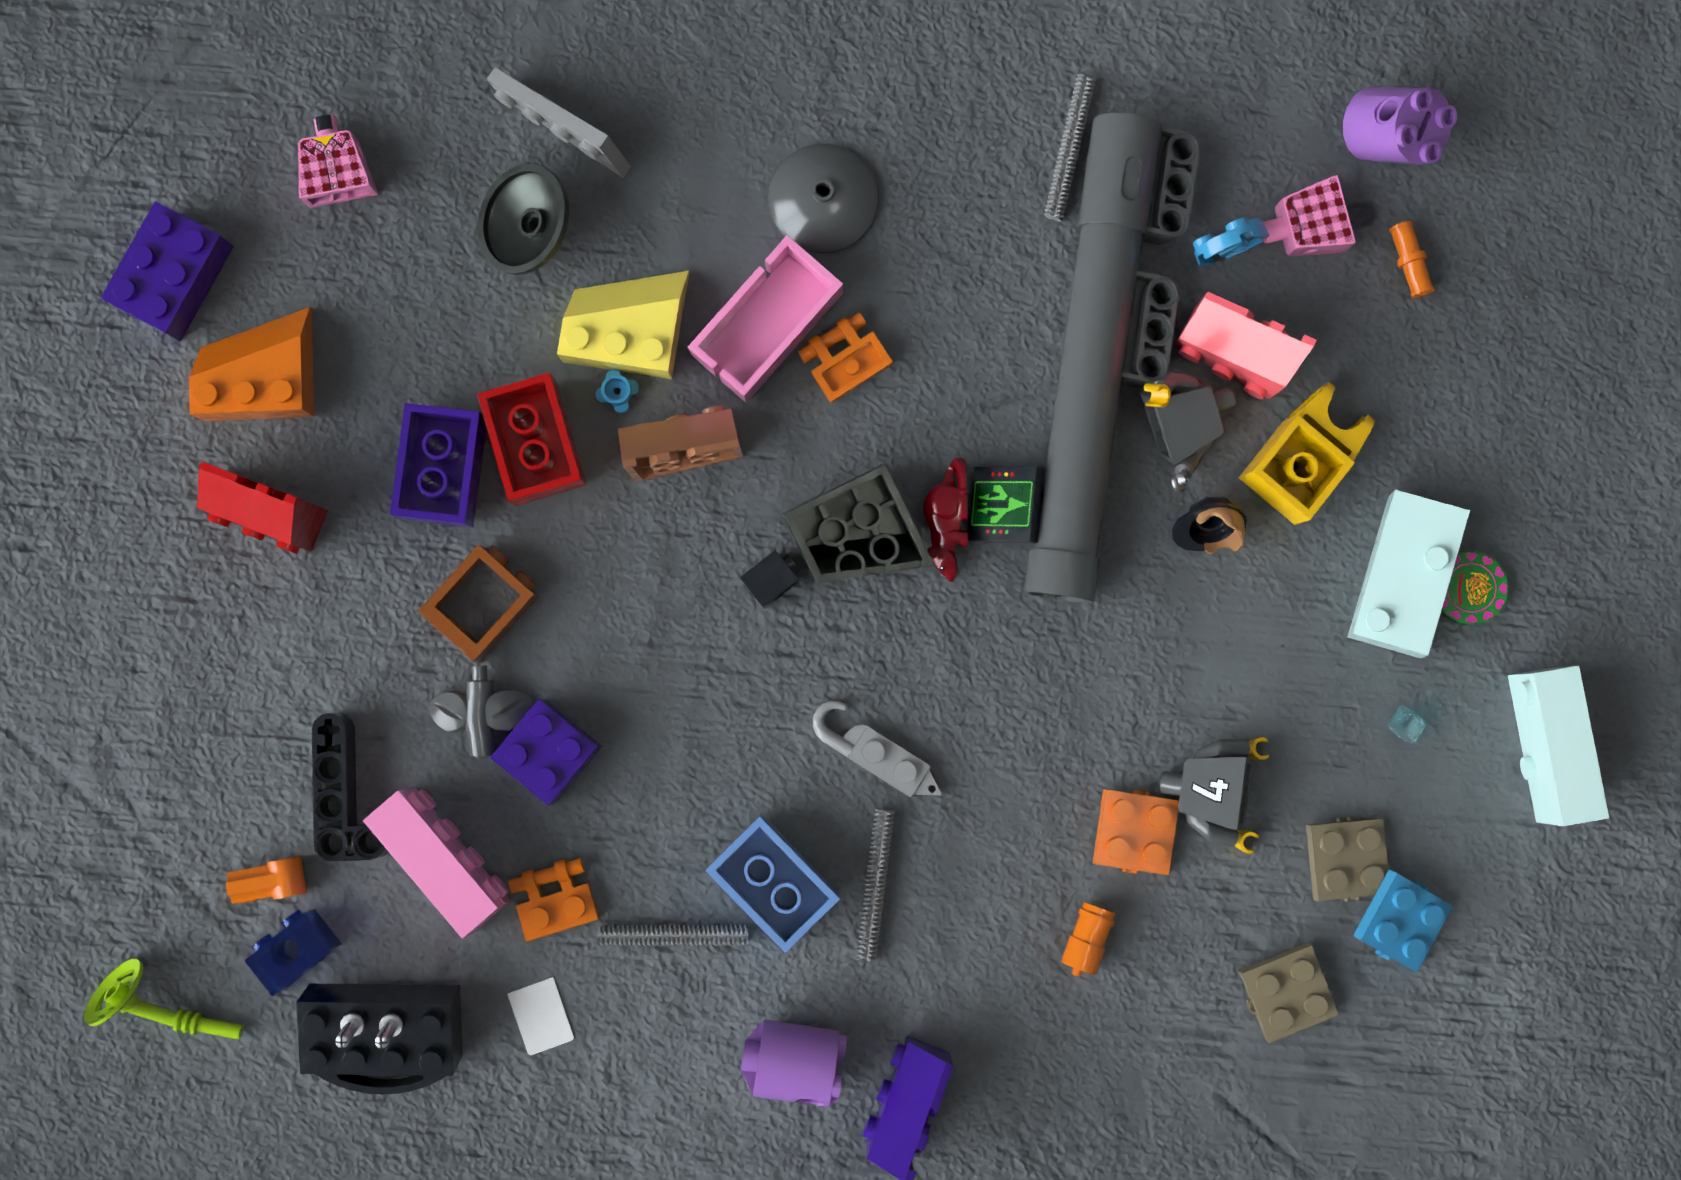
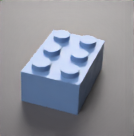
M762 814L705 870L784 953L840 900V894Z

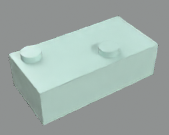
M1394 490L1388 496L1347 636L1348 638L1420 659L1429 655L1470 510L1399 490Z
M1553 667L1508 675L1523 752L1520 768L1523 777L1529 783L1536 822L1569 826L1609 819L1580 667Z

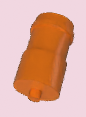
M1084 901L1082 908H1079V916L1074 931L1069 936L1061 959L1062 963L1073 967L1071 974L1081 977L1082 971L1097 975L1106 949L1104 946L1111 927H1114L1116 915L1113 911Z

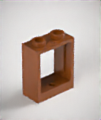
M478 544L418 610L427 621L468 658L478 663L490 653L540 597L533 591L536 583L521 570L515 575L505 566L509 559L493 545L488 550ZM484 561L514 588L520 596L478 641L444 611L441 606L474 569Z

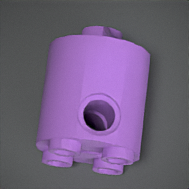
M1366 87L1353 96L1346 108L1343 119V137L1348 150L1356 158L1364 161L1414 165L1433 164L1439 161L1442 151L1448 143L1451 129L1457 121V111L1454 106L1448 104L1447 99L1439 90L1430 87Z
M764 1019L748 1036L744 1045L741 1073L752 1096L808 1103L829 1107L830 1103L836 1104L837 1098L840 1095L842 1074L835 1073L836 1065H841L842 1059H844L847 1036L839 1035V1030Z

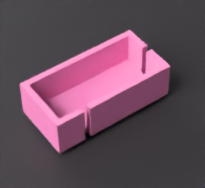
M788 235L765 259L766 271L771 275L767 278L765 270L759 266L688 346L691 356L714 376L719 374L721 382L746 403L843 295V283Z
M416 788L398 790L367 816L363 822L463 939L481 928L511 902L506 895L509 889L498 876L493 875L491 877L482 867L485 863L484 859L472 846L466 848L458 839L461 833L455 824L448 818L442 820L436 815V811L433 808L437 805L425 790L421 789L418 791Z

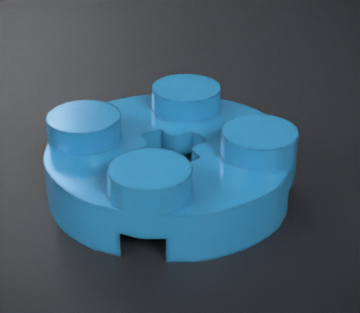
M1246 217L1239 218L1225 226L1227 232L1214 237V234H1208L1193 242L1195 248L1194 255L1199 267L1216 264L1214 256L1220 255V257H1225L1227 260L1262 243V238L1270 236L1264 221H1260L1259 218L1249 221Z

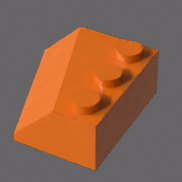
M307 307L201 347L189 376L190 415L203 421L314 417L312 308Z

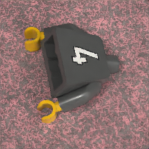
M1264 737L1254 738L1249 741L1244 739H1220L1198 749L1194 758L1185 759L1183 774L1164 771L1161 777L1160 791L1163 794L1180 796L1179 812L1186 814L1188 824L1205 839L1230 847L1235 846L1247 854H1252L1254 850L1244 847V840L1247 836L1259 838L1258 834L1244 829L1253 760L1258 761L1269 758V755L1261 756L1256 752L1257 743H1267L1269 741Z

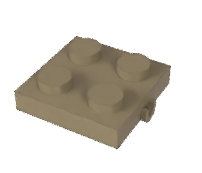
M1351 817L1335 818V822L1306 825L1313 900L1343 899V901L1348 902L1349 900L1358 901L1360 897L1375 896L1389 870L1384 820L1382 818L1352 820Z
M1308 942L1238 970L1249 996V999L1246 1000L1248 1008L1252 1015L1256 1014L1265 1040L1268 1043L1339 1015L1328 988L1330 983L1324 975L1326 974L1325 970H1321L1314 949Z

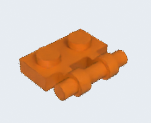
M860 312L849 319L843 317L835 323V328L821 337L815 335L808 340L807 346L797 351L804 364L816 356L822 363L811 371V375L830 404L893 365V361L873 331L862 339L855 332L867 324ZM845 339L849 347L832 357L827 349Z
M581 858L568 862L566 859L555 861L552 867L536 872L534 869L523 871L521 873L522 876L508 880L512 894L525 890L528 893L530 901L516 905L526 942L600 919L590 882L575 886L572 876L585 872ZM559 881L562 891L546 896L542 895L541 885Z

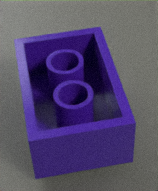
M155 201L100 299L181 342L234 246L219 234Z
M405 403L390 509L391 516L400 520L468 528L474 527L487 429L482 413Z

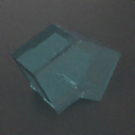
M1402 705L1398 707L1387 722L1390 726L1389 729L1407 743H1415L1428 726L1418 713Z

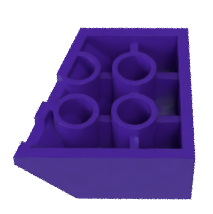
M907 1035L904 1045L897 1043L893 1052L890 1065L895 1066L891 1079L887 1080L884 1078L879 1088L876 1100L881 1102L877 1115H869L862 1136L867 1138V1159L899 1180H914L917 1172L914 1171L912 1163L914 1154H920L926 1147L931 1127L928 1124L929 1116L935 1117L938 1112L954 1066L948 1051Z

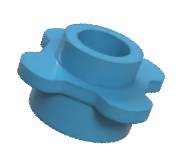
M613 369L606 373V379L603 381L601 388L596 390L595 396L600 403L607 402L614 406L616 412L624 413L629 409L628 402L632 395L638 393L639 385L635 380H627L618 370ZM616 388L621 390L618 395L614 394V389Z

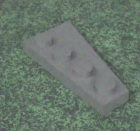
M494 68L487 77V81L496 90L494 97L508 108L512 109L515 105L522 110L521 113L527 119L539 126L543 124L559 139L566 143L570 142L587 156L597 160L622 178L631 168V165L605 133L497 68Z

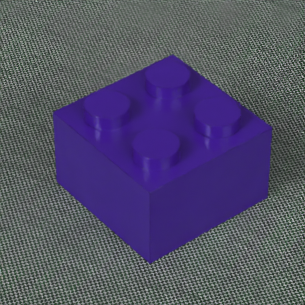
M538 699L490 758L547 806L556 804L602 748V745L546 699Z

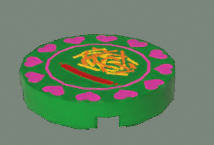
M1475 551L1458 553L1441 610L1447 616L1446 618L1453 623L1469 626L1485 623L1497 616L1506 604L1509 592L1507 576L1500 564L1485 553Z

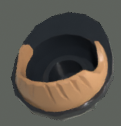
M1206 496L1204 499L1193 504L1189 512L1177 519L1172 528V537L1176 545L1185 550L1206 551L1208 554H1213L1223 548L1239 551L1244 546L1247 517L1240 507L1233 504L1226 497Z

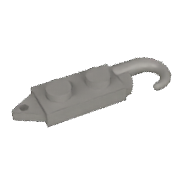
M830 700L822 703L816 709L813 716V729L816 736L823 743L909 797L913 795H941V791L929 770L931 767L929 764L865 725L854 726L844 737L829 729L825 724L826 714L832 709L845 711L848 708L847 704L838 700ZM930 785L935 786L934 792L928 790Z

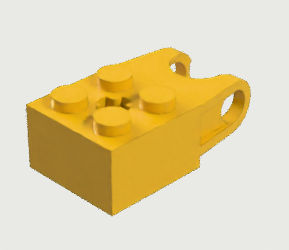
M1326 382L1279 425L1238 477L1294 525L1312 519L1354 465V460L1375 423V420L1370 415H1367L1366 417H1361L1353 426L1346 430L1336 427L1328 415V406L1335 390V386L1330 382ZM1293 464L1297 467L1295 472L1293 470Z

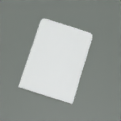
M553 977L507 994L529 1055L537 1054L574 1039Z

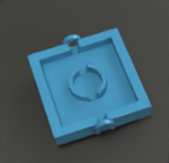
M1388 870L1353 936L1375 948V954L1388 961L1392 958L1407 968L1418 972L1453 906L1428 892V887L1420 884V882L1416 880L1412 882L1402 875Z

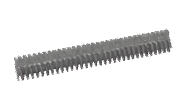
M1077 74L1079 78H1076L1077 82L1075 83L1076 87H1074L1075 91H1073L1072 104H1070V113L1067 114L1069 116L1067 117V126L1064 127L1066 130L1063 131L1064 135H1062L1064 139L1061 140L1063 143L1060 144L1061 148H1059L1061 152H1058L1059 156L1057 159L1059 161H1056L1058 165H1055L1056 169L1054 172L1056 174H1053L1054 178H1052L1053 183H1051V186L1053 187H1050V196H1048L1047 209H1045L1046 213H1044L1046 218L1053 219L1056 222H1062L1060 218L1064 217L1061 214L1065 213L1063 210H1065L1066 206L1063 205L1067 204L1065 201H1067L1069 195L1066 192H1069L1071 184L1068 183H1072L1070 179L1073 178L1072 175L1074 174V171L1071 170L1076 168L1074 166H1076L1078 158L1075 157L1079 155L1077 154L1081 147L1079 144H1081L1084 134L1082 131L1085 129L1086 118L1089 112L1087 109L1090 107L1092 99L1090 96L1093 94L1096 79L1087 77L1084 74Z
M875 809L878 813L874 814L877 817L874 818V821H877V823H873L876 827L872 828V830L876 832H872L875 837H871L874 840L871 844L874 846H870L873 851H869L873 855L869 856L872 860L868 861L871 863L868 867L871 869L867 870L870 874L866 875L870 879H866L869 883L865 884L868 887L865 891L868 893H864L867 898L863 899L867 902L863 903L866 907H862L866 911L862 912L865 916L861 917L864 921L860 922L864 924V926H860L863 931H859L863 935L859 936L862 940H858L861 945L857 946L861 948L857 950L860 954H856V956L860 957L856 960L875 961L877 959L879 927H881L882 917L881 908H883V894H885V880H887L885 875H887V861H889V847H891L890 838L892 834L890 833L893 832L891 828H893L894 820L892 819H894L893 814H895V811Z
M727 924L724 928L722 925H720V928H718V925L715 928L713 925L710 928L708 925H706V928L703 925L701 928H699V925L696 928L694 925H692V928L689 925L685 928V925H683L682 929L680 925H678L677 929L675 925L673 929H671V925H669L668 929L666 925H664L663 929L661 925H659V929H657V925H655L654 929L652 925H650L649 929L647 925H645V929H643V925L640 926V929L638 925H636L635 929L633 925H631L630 929L628 925L626 929H624V925H622L621 929L619 925H617L616 929L614 925L612 929H610V925H608L607 929L605 925H603L602 929L599 925L597 933V946H675L676 944L677 946H689L690 944L691 946L695 944L696 946H703L704 944L706 946L709 944L710 946H717L718 944L720 946L723 944L724 946L728 944L729 946L732 944L736 946L737 943L739 946L742 944L745 946L749 942V925L746 928V924H744L743 928L741 924H739L738 928L736 924L734 928H732L731 924L729 928Z

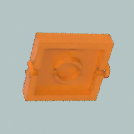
M1103 789L1093 864L1122 868V872L1138 874V871L1169 875L1179 800L1149 796V792L1133 790V793Z

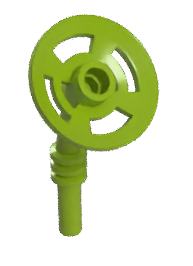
M138 959L127 960L115 968L95 990L84 1012V1021L90 1026L100 1025L120 1011L121 1013L128 1012L171 1026L176 1032L182 1030V1033L187 1034L190 1031L191 1035L201 1032L240 1040L244 1031V1025L205 1018L202 1017V1013L196 1012L194 1014L193 1011L189 1010L185 1014L184 1009H179L178 1012L137 999L138 995L135 991L140 983L144 969L143 963ZM103 1001H106L105 1007L100 1010Z

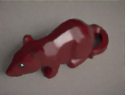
M954 458L951 461L943 480L929 491L923 505L924 517L931 532L930 540L932 547H929L927 551L938 571L950 582L954 581L958 572L955 556L957 544L959 543L962 547H968L967 530H961V520H967L966 461L964 458ZM956 475L958 476V487H956Z

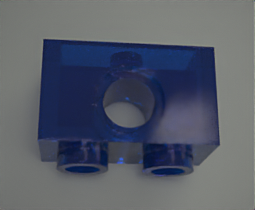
M299 909L281 923L284 927L281 932L274 937L269 933L251 947L254 953L244 960L272 997L286 990L342 945L315 909L304 913ZM287 940L294 941L298 946L299 951L296 959L290 958L285 952Z

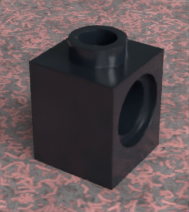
M774 550L742 575L740 579L761 606L766 609L799 583L795 574L800 569L787 553L780 557L777 551Z

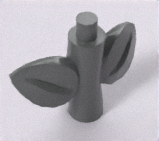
M487 665L472 666V681H467L466 695L459 691L441 693L428 703V709L434 722L443 730L450 733L466 730L470 757L492 756L496 751L493 729L496 731H512L534 705V700L527 694L512 689H501L493 692V680H487Z

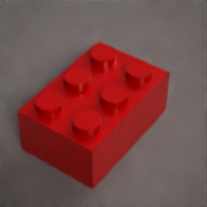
M550 372L477 393L508 502L519 506L587 485L557 381Z

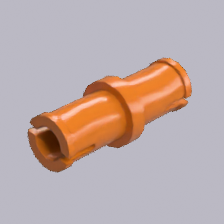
M1405 221L1392 226L1389 231L1392 234L1399 255L1397 260L1398 268L1404 271L1411 292V298H1420L1433 293L1435 288L1432 285L1425 264L1428 258L1426 252L1420 249L1413 228V222Z

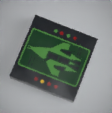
M1037 466L974 467L968 540L973 542L1037 543L1044 469Z

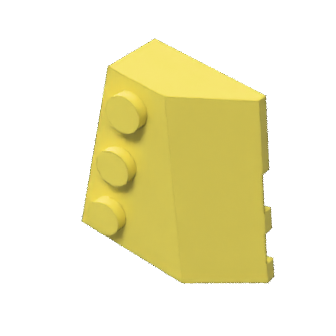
M689 271L574 289L563 317L557 355L563 363L608 370L615 369L621 372L672 379Z

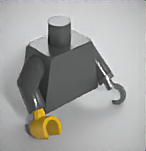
M1168 371L1154 384L1146 383L1144 391L1140 395L1159 456L1173 465L1177 464L1174 470L1176 477L1171 478L1172 488L1177 493H1183L1187 487V480L1192 477L1200 461L1214 444L1215 439L1224 432L1220 413L1235 407L1236 402L1232 391L1228 387H1223L1213 392L1210 385L1197 379L1194 375Z

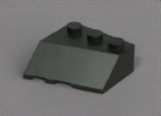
M886 464L782 513L816 582L934 566Z

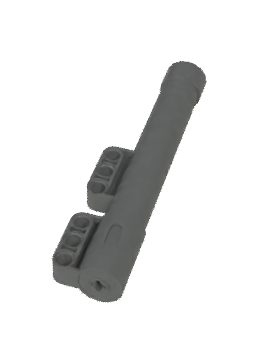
M1118 112L1105 113L1096 116L1092 123L1077 224L1080 236L1041 493L1037 543H1034V548L1029 550L1023 593L1032 596L1068 602L1094 603L1100 559L1097 558L1121 388L1122 385L1144 387L1146 383H1154L1169 368L1179 290L1172 279L1166 276L1139 271L1143 241L1165 244L1184 234L1190 221L1200 150L1199 143L1193 134L1162 126L1156 120L1143 115ZM1172 146L1179 149L1181 159L1174 155ZM1168 181L1174 185L1176 195L1169 191L1167 187ZM1162 217L1170 222L1171 231L1164 228ZM1152 288L1159 293L1160 304L1153 300ZM1147 324L1154 329L1155 340L1148 337L1146 333ZM1142 360L1150 367L1149 377L1145 376L1141 370Z

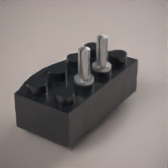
M309 983L296 1001L300 1074H315L325 1081L351 1091L383 1095L399 1094L424 1088L446 1076H453L463 1056L460 985ZM398 1075H416V1076L407 1077V1078H402V1079H377V1078L365 1077V1076L390 1077V1076H398Z

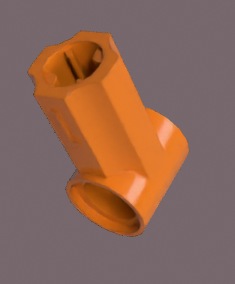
M302 856L269 861L267 865L227 872L226 889L232 904L251 902L268 897L280 899L308 893Z

